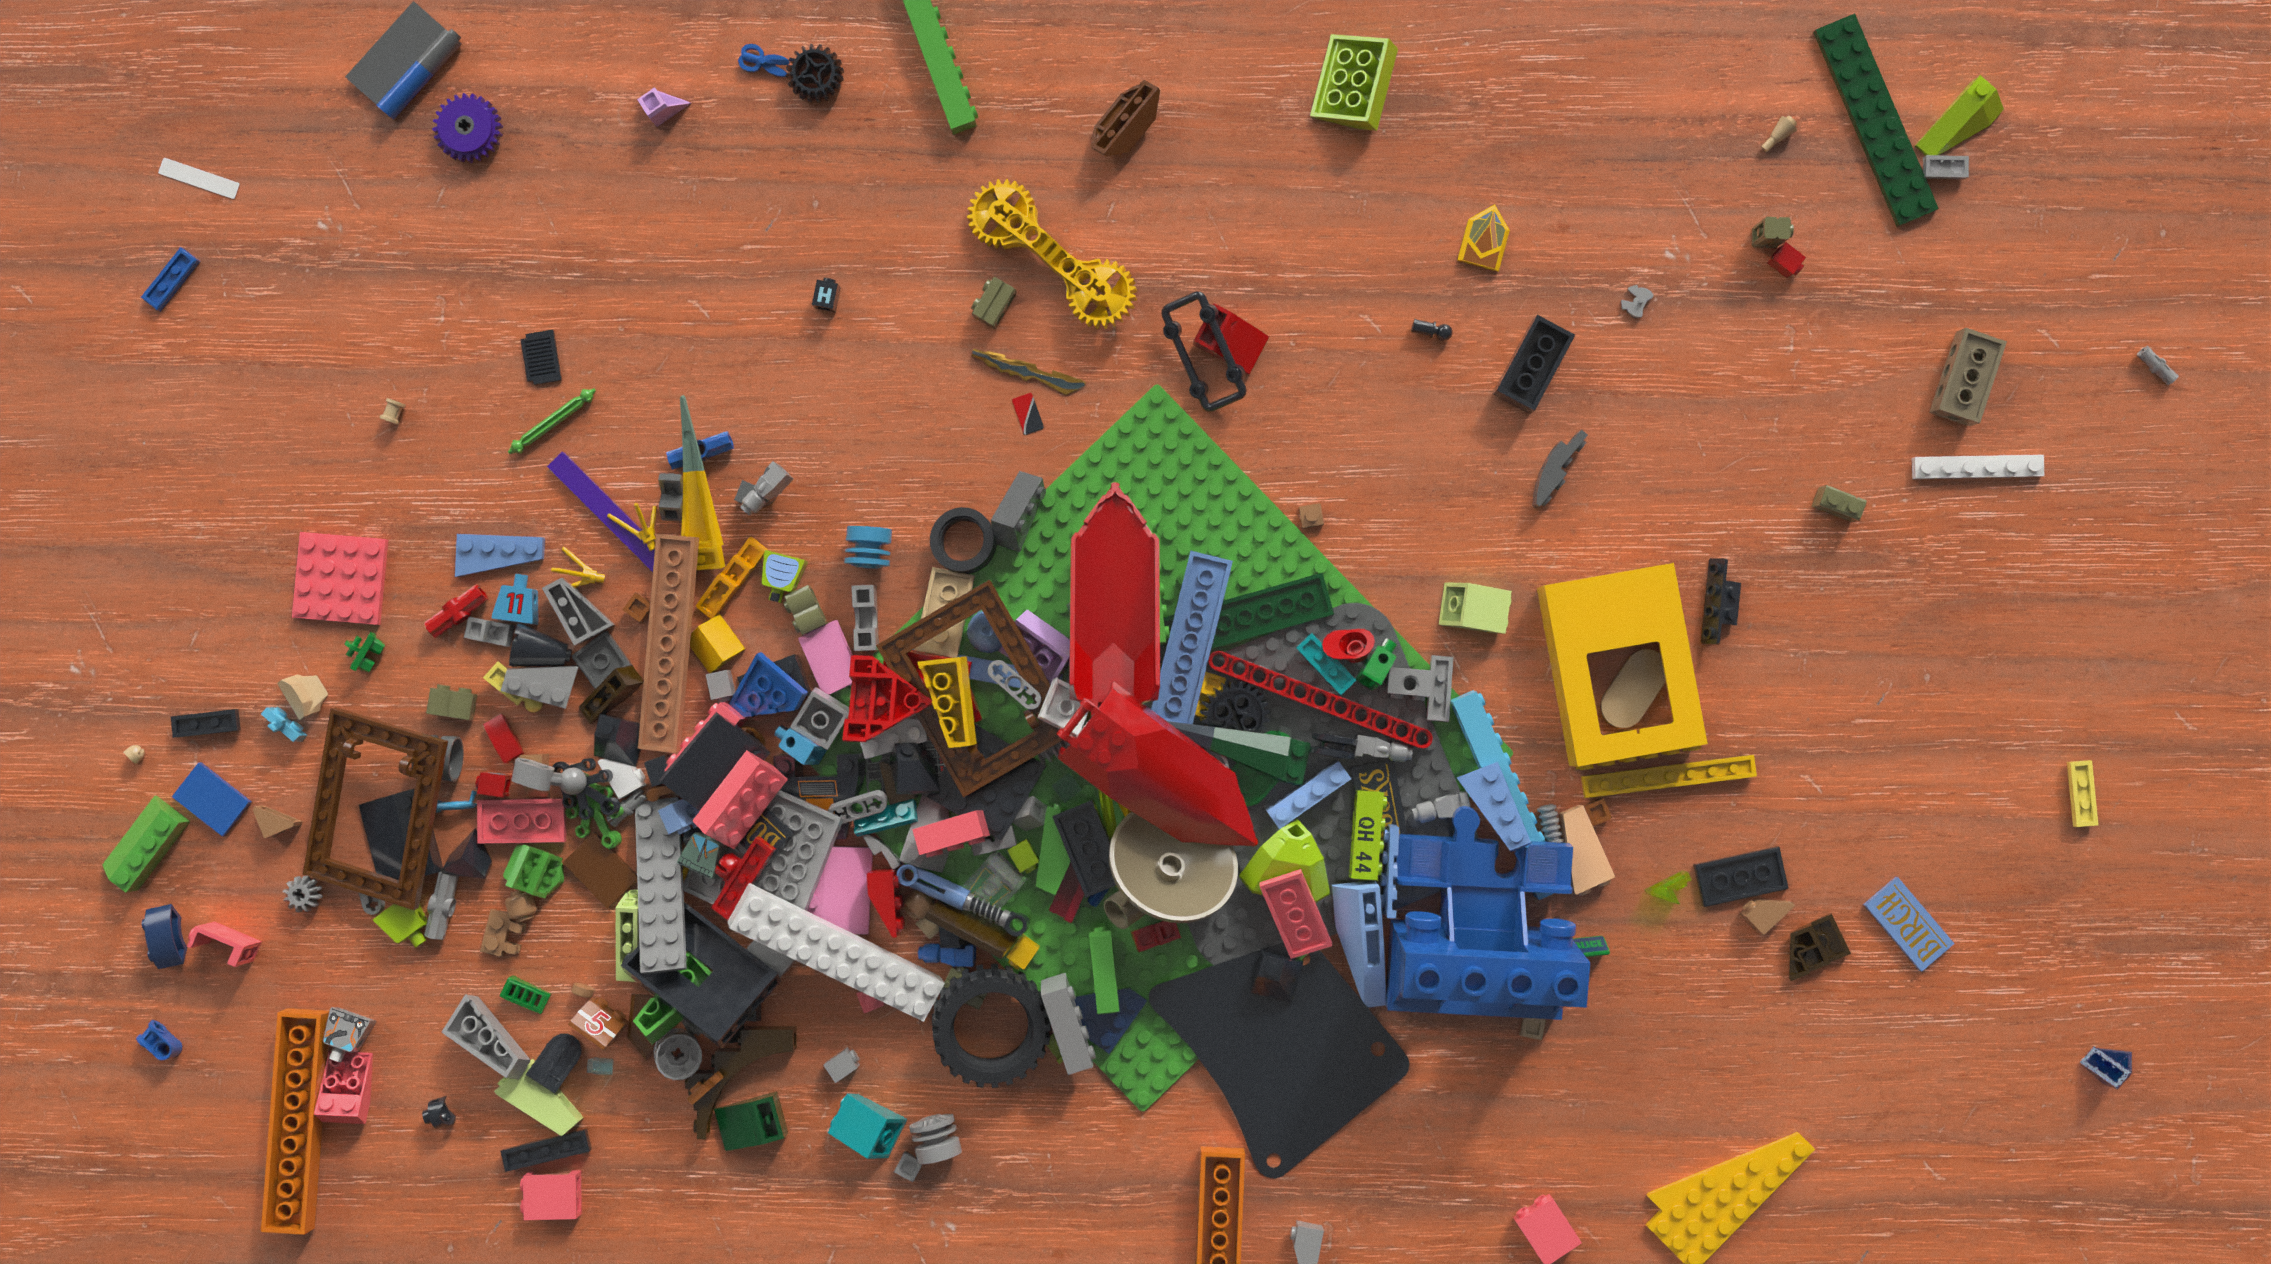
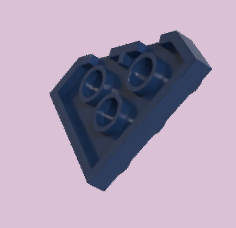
M1130 987L1118 989L1119 1013L1098 1015L1095 993L1076 996V999H1074L1076 1006L1080 1007L1083 1018L1081 1023L1082 1026L1087 1028L1089 1040L1108 1054H1110L1147 1002V999Z

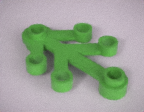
M597 783L590 784L591 787L605 795L604 789H606L608 792L606 797L610 798L613 796L614 791L611 786H602ZM586 795L588 806L594 809L593 818L603 835L602 844L608 849L618 847L622 841L620 833L610 830L600 811V804ZM577 803L573 808H566L565 814L568 818L573 819L579 816V804ZM622 806L617 815L609 816L613 819L621 817L624 812ZM571 809H574V815L572 814ZM582 819L581 825L576 827L575 833L579 838L590 834L591 819ZM581 828L585 830L584 834L581 832Z

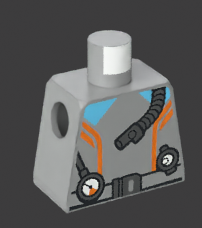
M331 1007L323 1038V1043L333 1046L329 1059L342 1062L346 1051L351 1053L358 1052L376 1024V1020L339 1007Z

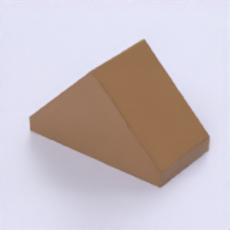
M264 805L254 806L253 808L264 839L275 837L301 826L303 822Z

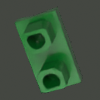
M371 631L362 647L359 645L362 641V638L356 636L353 642L346 640L344 643L349 648L346 653L347 656L352 657L355 651L358 652L350 666V669L354 671L358 668L369 673L375 661L365 657V654L370 650L380 655L385 646L381 640L376 638V634Z

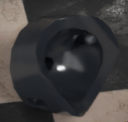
M447 1096L428 1102V1109L422 1112L425 1124L431 1123L435 1129H439L455 1123L456 1115L448 1109L445 1102Z

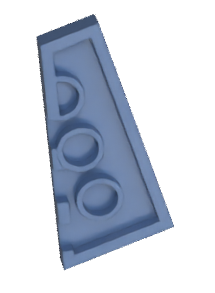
M457 534L455 577L543 560L545 538Z
M1498 762L1457 777V780L1467 791L1510 852L1531 844Z
M1388 824L1387 830L1383 832V841L1387 843L1386 851H1383L1382 864H1385V871L1380 876V886H1384L1383 895L1380 894L1381 908L1386 917L1396 919V911L1392 909V902L1397 900L1396 884H1393V880H1396L1398 877L1397 862L1394 861L1395 858H1398L1399 827L1394 824Z

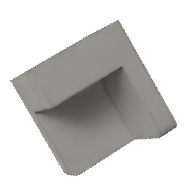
M1031 796L1026 800L1013 823L1024 831L1042 826L1045 822L1048 806Z

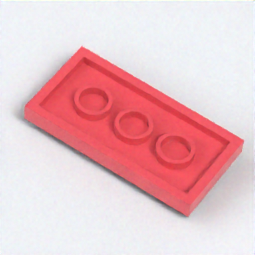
M563 798L477 800V844L566 842V808L562 804Z
M1301 869L1260 882L1262 894L1291 959L1332 946L1328 931Z

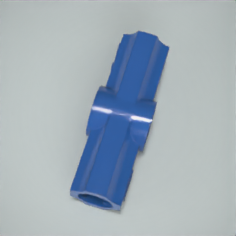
M728 431L703 440H697L698 447L701 445L705 447V452L701 455L702 461L734 449V444ZM683 447L666 452L672 470L683 467Z

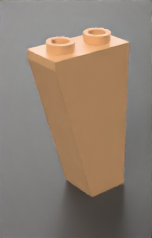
M1578 804L1559 813L1562 838L1564 839L1563 843H1570L1573 846L1572 893L1583 896L1590 893V888L1597 885L1603 887L1610 884V879L1615 878V875L1584 806Z

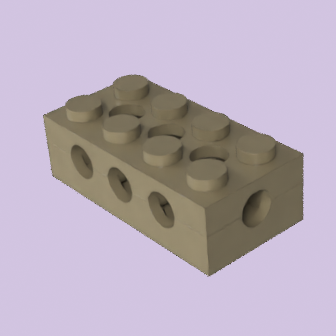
M1969 328L1957 331L1929 413L1967 426L1979 424L2007 341Z

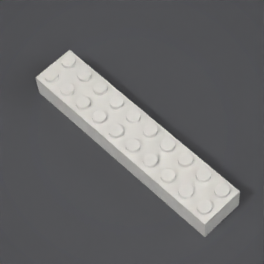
M750 883L728 920L729 929L923 1022L945 984L939 975Z

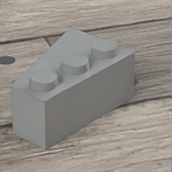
M578 665L507 668L501 691L566 709Z

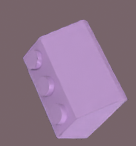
M1026 610L1015 620V623L1051 684L1054 678L1059 679L1070 664V639L1029 610ZM1002 646V647L999 649V652H1001L1002 654H1004L1006 657L1009 658V656L1007 655L1005 649H1004L1003 646Z

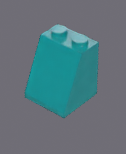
M847 1093L841 1100L837 1115L830 1123L831 1127L828 1133L867 1159L889 1158L908 1119L859 1094Z

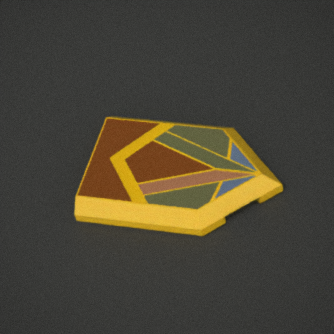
M1495 204L1468 219L1457 261L1499 272L1510 230Z

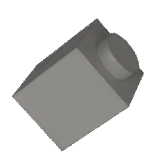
M731 670L706 674L711 700H718V703L731 701V696L736 692Z
M846 1047L826 1061L823 1066L836 1083L857 1069L860 1065L858 1062L860 1059L853 1049L850 1051Z

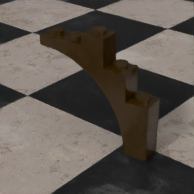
M745 1026L741 1029V1032H738L737 1044L741 1048H718L711 1057V1066L715 1067V1070H697L692 1076L685 1079V1089H688V1096H690L692 1093L689 1090L699 1081L701 1084H704L717 1071L724 1076L722 1080L694 1103V1111H697V1120H694L693 1130L694 1133H697V1139H706L710 1135L711 1119L716 1102L730 1079L744 1066L759 1058L775 1053L793 1052L797 1048V1026Z

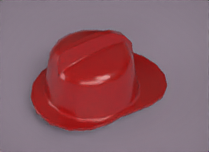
M1365 629L1337 630L1327 634L1323 639L1322 647L1326 655L1333 659H1346L1351 663H1359L1371 654L1375 640L1372 633Z

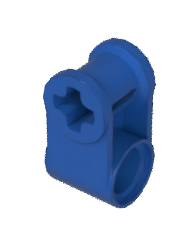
M151 1020L148 1023L149 1027L144 1033L136 1037L137 1042L158 1060L176 1057L182 1051L180 1040L172 1035L162 1023L156 1020ZM166 1045L169 1046V1053L166 1051Z

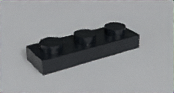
M239 709L170 716L173 738L241 730Z

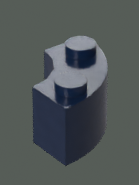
M172 904L146 909L145 919L142 920L141 924L145 931L149 960L154 962L157 969L184 964L187 945L182 936L181 916Z

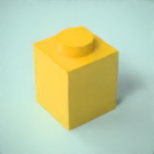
M1022 934L1006 957L1009 959L1008 963L1018 970L1020 967L1024 970L1038 951L1040 945Z

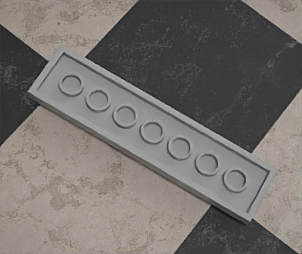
M678 797L658 799L654 802L643 801L635 808L641 974L687 969L683 867L677 863L682 853L681 834H678L677 831L668 834L658 810L679 801Z

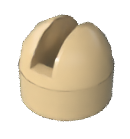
M132 745L124 751L125 755L135 764L139 763L145 754L144 749L138 745Z

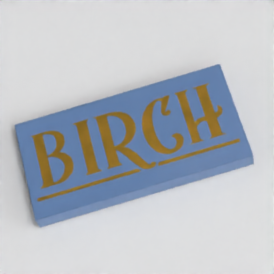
M1898 877L1893 878L1863 904L1921 972L1954 945V942Z

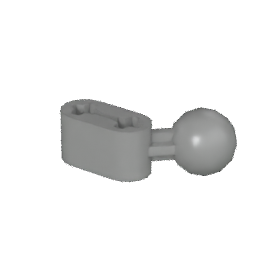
M516 758L511 779L512 782L541 791H549L551 785L560 786L564 793L570 795L579 794L587 785L586 775L581 769L567 768L562 773H555L554 768L524 758Z

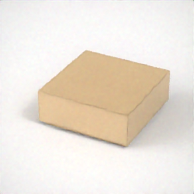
M1522 1018L1519 1035L1542 1040L1546 1019Z

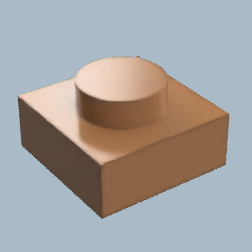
M1321 503L1299 507L1302 528L1324 525Z

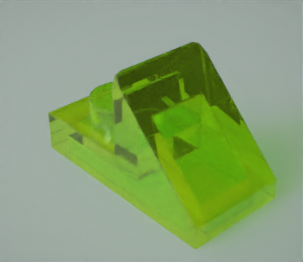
M1682 870L1644 890L1649 895L1680 905L1673 889L1680 890L1686 887L1687 882L1692 879L1687 871Z

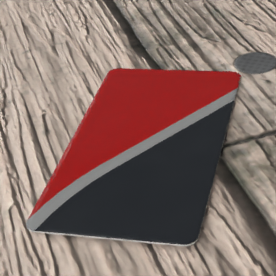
M1031 392L1012 399L1024 435L1044 428Z

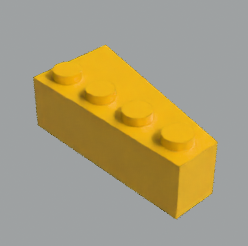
M967 656L917 662L922 670L925 685L929 689L933 700V707L936 709L940 719L939 723L948 747H963L977 744Z

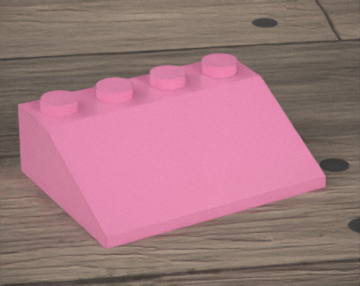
M833 846L807 911L853 934H869L870 898L867 889V873L872 870L873 853L869 847Z

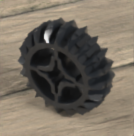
M810 44L809 50H806L802 46V53L795 51L796 59L790 57L789 61L792 65L786 66L787 71H789L786 74V78L790 80L788 85L790 88H793L795 95L800 93L799 97L802 100L807 97L808 102L811 103L815 97L817 103H820L821 97H824L828 101V94L831 93L832 96H835L834 88L841 89V85L838 82L844 81L843 76L840 75L844 73L843 67H840L842 62L840 59H837L835 52L831 53L829 47L823 50L822 45L819 44L815 49L813 44ZM812 59H822L828 63L817 64ZM804 63H806V69L803 72H801V75L799 76V71ZM811 66H813L814 70L817 71V77L819 81H817L816 77L813 76V70ZM832 71L830 79L824 85L823 80L825 76L829 75V72ZM814 83L818 88H808L802 84Z

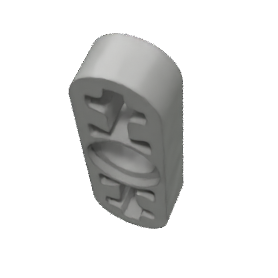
M1001 660L990 663L988 667L989 676L1027 709H1035L1040 705V693L1010 666ZM994 665H1002V672H1004L1006 675L1009 671L1012 673V675L1005 680L1004 684L1001 682V680L1004 678L1002 675L997 674L995 676L993 674L995 671L993 668ZM1012 678H1017L1021 682V687L1018 691H1012L1008 686ZM1025 686H1027L1029 689L1025 692L1029 695L1035 694L1037 703L1028 705L1026 703L1027 697L1022 695L1019 698L1017 694L1021 693Z
M875 790L830 805L828 812L834 813V810H836L837 813H841L840 817L844 818L843 824L882 812L886 808L888 797L883 791ZM874 798H876L878 801H881V804L878 805L877 802L873 803ZM858 803L862 805L863 811L856 812L852 809L851 805Z

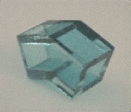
M594 1057L588 1059L587 1073L612 1075L613 1058Z

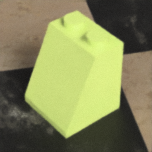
M1445 582L1438 625L1506 634L1512 591L1472 583Z

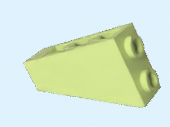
M637 889L626 891L616 906V981L636 982L624 972L620 965L623 963L625 956L632 953L639 943Z
M534 1059L530 1061L520 1079L504 1077L497 1083L499 1087L494 1092L498 1096L560 1136H563L584 1118L560 1089L554 1094L525 1075L535 1062Z

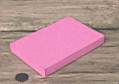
M834 620L798 638L820 690L831 695L852 685V680L849 677L852 653L838 620Z

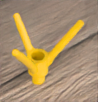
M638 503L634 504L643 528L639 532L611 514L607 515L612 521L636 535L644 544H647L649 551L655 549L656 506L652 507L650 527L647 528Z
M562 547V551L583 569V573L560 568H551L552 572L582 577L581 581L571 584L575 588L589 583H604V574H598L597 571L586 566L567 548Z

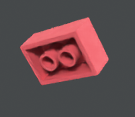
M983 810L972 811L912 829L919 855L926 854L927 858L943 854V849H947L948 852L964 848V843L967 842L969 845L985 842L984 837L990 836Z

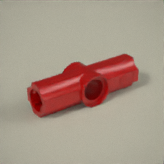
M474 585L460 597H455L445 603L441 611L424 623L425 628L434 638H438L452 626L459 625L471 616V612L489 600L487 594L479 585Z

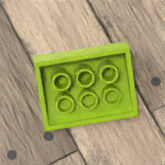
M1331 34L1310 117L1356 129L1377 131L1398 48L1393 42L1387 38Z

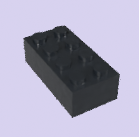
M1537 314L1527 328L1493 395L1529 414L1533 413L1572 343L1575 334Z

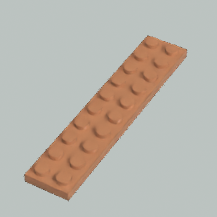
M656 534L638 749L668 753H679L681 750L699 538Z

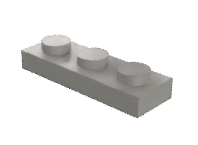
M1431 655L1430 671H1433L1431 697L1427 699L1426 720L1449 722L1453 657Z

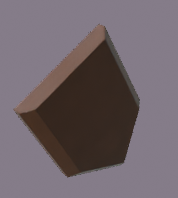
M632 993L627 1038L647 1061L654 1055L655 1043L653 1045L650 1044L633 1020L654 996Z

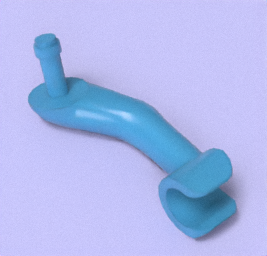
M471 791L469 801L442 802L438 800L436 813L442 810H463L476 807L477 804L473 801L477 791Z

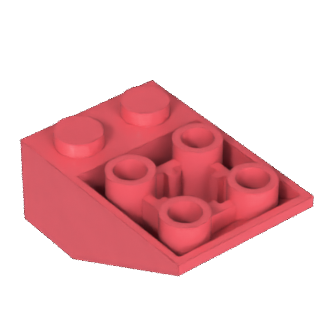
M329 1051L314 1115L321 1122L366 1124L371 1097L373 1053L346 1052L342 1062H337L329 1059L331 1051Z

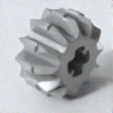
M300 876L294 877V881L286 883L289 889L282 891L288 894V897H285L283 901H290L288 908H295L298 913L303 910L305 912L311 911L312 907L319 905L316 899L323 897L321 894H318V891L323 887H316L317 880L313 879L310 881L309 876H303V878Z

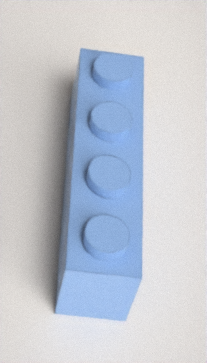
M1336 760L1304 782L1302 786L1297 787L1268 807L1266 811L1280 829L1351 780L1341 763Z

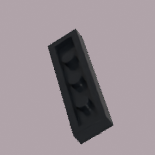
M583 1129L566 1133L563 1136L558 1135L505 1148L500 1152L505 1172L589 1152L592 1150L588 1130Z

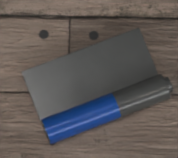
M413 1L345 78L394 120L462 45L459 41L461 37L453 29L447 31Z

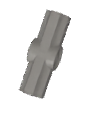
M439 872L434 894H432L428 902L427 911L429 917L424 936L431 939H445L449 917L453 915L456 906L454 896L459 879L458 875L442 874V872Z

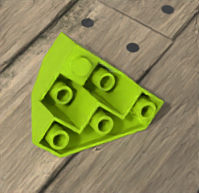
M1298 819L1284 826L1258 849L1239 875V879L1251 893L1263 895L1260 889V882L1301 869L1315 903L1330 895L1324 858L1312 834Z

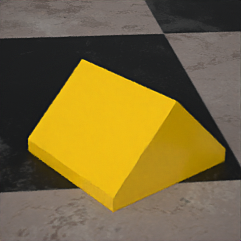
M720 614L699 625L691 633L690 647L709 673H714L745 650V647Z

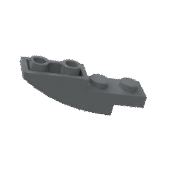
M1582 429L1573 436L1567 445L1562 441L1556 443L1548 454L1536 480L1532 503L1534 508H1538L1541 505L1544 507L1552 498L1550 496L1551 492L1554 489L1558 491L1566 480L1563 478L1567 473L1561 467L1565 469L1573 460L1570 456L1574 451L1579 452L1587 443L1584 439L1588 434Z

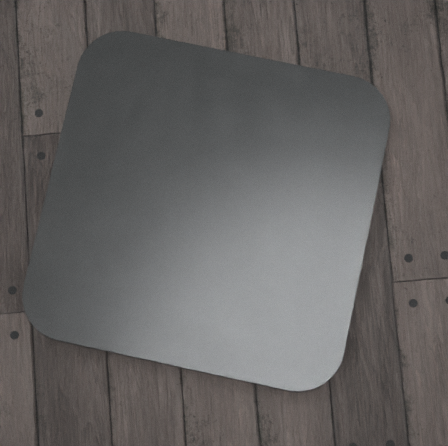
M1362 603L1342 604L1333 608V615L1277 630L1225 652L1430 731L1433 740L1429 747L1423 749L1408 744V747L1413 748L1411 761L1406 760L1403 763L1394 761L1408 835L1453 837L1455 827L1452 823V817L1440 819L1436 816V819L1433 821L1420 823L1419 821L1415 822L1411 809L1416 808L1417 804L1428 801L1433 803L1436 798L1460 792L1433 723L1426 720L1427 709L1424 701L1412 700V695H1404L1403 699L1390 698V693H1385L1386 677L1382 684L1373 691L1356 681L1342 695H1339L1296 649L1311 633L1323 643V639L1327 634L1333 631L1365 629L1374 636L1375 643L1373 649L1378 645L1381 646L1385 639L1396 643L1397 646L1392 653L1396 655V659L1391 667L1410 669L1395 630L1383 613L1372 606ZM1221 655L1214 656L1212 658L1213 665L1216 667L1223 666L1224 658ZM1337 659L1354 678H1356L1366 661L1365 659L1359 663H1351L1346 659ZM1237 662L1233 665L1232 669L1236 675H1241L1245 668L1242 663ZM1209 663L1207 664L1206 672L1226 678L1224 684L1226 687H1228L1229 681H1232L1236 686L1239 679L1215 671L1209 666ZM1256 670L1253 673L1254 681L1260 683L1264 680L1265 675L1261 670ZM1276 678L1273 686L1276 690L1280 691L1285 687V682L1281 678ZM1411 678L1405 679L1403 683L1406 690L1413 689L1414 681ZM1250 684L1251 689L1253 687L1258 689L1257 694L1262 693L1264 695L1262 700L1268 702V705L1264 708L1270 711L1269 714L1265 715L1270 722L1263 723L1267 730H1260V733L1281 731L1292 739L1311 743V746H1320L1321 744L1320 741L1312 738V733H1325L1349 739H1356L1357 734L1377 737L1390 744L1393 741L1401 742ZM1302 686L1295 687L1294 695L1297 698H1302L1305 695V689ZM1321 693L1317 694L1314 697L1315 704L1322 706L1325 703V696ZM1245 697L1239 698L1236 705L1242 706L1245 703ZM1229 698L1227 699V703L1231 708V711L1234 716L1232 719L1237 723L1238 729L1242 731V728L1236 718L1237 713L1233 710L1231 700ZM1153 701L1143 704L1151 709ZM1338 701L1334 708L1338 714H1341L1345 711L1346 706L1342 701ZM1220 706L1217 709V715L1224 713L1225 706ZM1358 709L1356 711V720L1363 721L1366 718L1364 710ZM1194 716V725L1203 726L1206 724L1199 721L1200 718ZM1383 717L1377 718L1375 722L1376 727L1383 729L1386 726V720ZM1246 718L1244 721V726L1250 725L1253 721V718ZM1402 724L1397 726L1396 734L1399 737H1403L1406 734V727ZM1227 726L1225 729L1233 730V726ZM1423 732L1416 736V741L1420 745L1424 744L1427 740ZM1347 746L1346 750L1354 752V746ZM1309 752L1303 783L1336 760L1341 763L1351 780L1288 823L1290 824L1298 819L1312 834L1324 858L1330 895L1317 902L1316 905L1329 936L1337 934L1332 885L1368 881L1366 879H1353L1349 877L1355 798L1350 767L1390 760L1389 757H1373L1369 754H1363L1362 757L1355 756V759H1342ZM1227 758L1229 769L1231 770L1237 762ZM1279 781L1261 802L1247 807L1258 844L1254 847L1233 846L1238 862V876L1233 893L1224 906L1213 915L1203 920L1187 923L1198 950L1213 965L1283 943L1264 896L1251 893L1239 879V875L1258 849L1280 830L1266 809L1299 787L1297 785ZM1475 831L1474 838H1478L1477 831ZM1379 853V862H1382L1381 853ZM1382 864V873H1384L1385 864ZM1378 875V880L1375 881L1380 887V894L1383 895L1384 886H1380L1381 875ZM1393 880V884H1396L1397 900L1392 902V909L1396 910L1438 893L1442 887L1406 886L1397 884Z

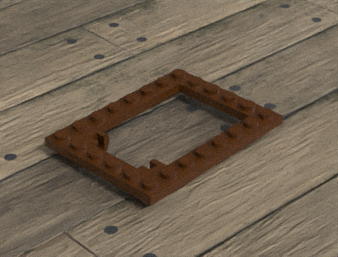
M991 580L984 582L876 645L889 669L905 679L925 696L932 699L907 653L982 610L1018 674L1040 693V705L1035 709H1028L1023 712L1028 724L1034 731L986 759L983 754H980L977 744L962 748L948 747L939 723L940 719L933 704L916 713L917 718L963 797L1063 740L1056 734L1059 731L1058 728L1038 719L1051 684ZM1032 694L1031 696L1033 700L1035 701V703H1037V701L1035 700L1036 695Z
M330 708L303 875L411 910L419 909L448 741L340 708ZM363 740L407 753V756H404L399 763V772L417 779L399 880L330 858L347 758L354 760L361 758V752L355 751L354 747L363 744Z

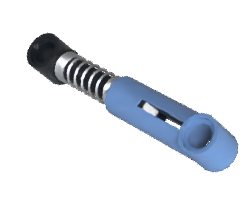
M910 864L901 866L897 871L900 884L909 886L961 911L963 909L969 912L972 910L974 914L978 913L979 916H984L985 919L989 918L990 922L995 921V924L998 923L1012 936H1020L1029 929L1030 921L1025 914L1009 912L1006 909L1003 911L1001 907L997 908L995 905H990V902L986 903L984 902L985 900H979V897L975 898L970 890L929 871ZM907 869H911L914 872V878L911 881L905 877ZM922 879V880H924V881H926V882H928V883H931V884L937 886L938 888H935V887H933V886H931V885H929V884H927V883H925V882H922V881H920V880ZM1017 918L1022 921L1023 927L1021 930H1016L1013 927L1014 919Z

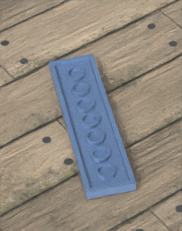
M1190 551L1170 638L1160 672L1158 700L1153 701L1151 708L1152 711L1166 721L1193 724L1233 562L1231 560Z

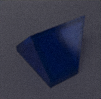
M2093 1046L2080 1061V1064L2104 1085L2118 1090L2132 1074V1052L2096 1048Z

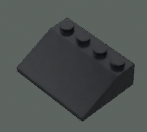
M716 712L661 776L659 781L700 811L746 750L762 760H765L770 752L758 739Z
M415 789L392 794L359 805L376 873L399 880ZM432 830L425 876L441 872L443 869L434 830Z

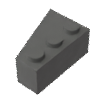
M1019 471L991 519L997 545L1017 552L1021 551L1041 500L1044 499L1046 494L1043 478Z

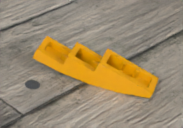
M749 537L740 551L732 557L724 570L717 575L695 607L710 619L716 617L763 558L765 550L768 551V549L753 537Z

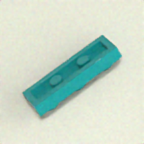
M1313 633L1296 647L1339 695H1342L1357 681L1337 659L1326 655L1323 651L1322 643Z
M910 799L886 805V808L880 813L853 820L854 834L859 837L918 822L916 801Z

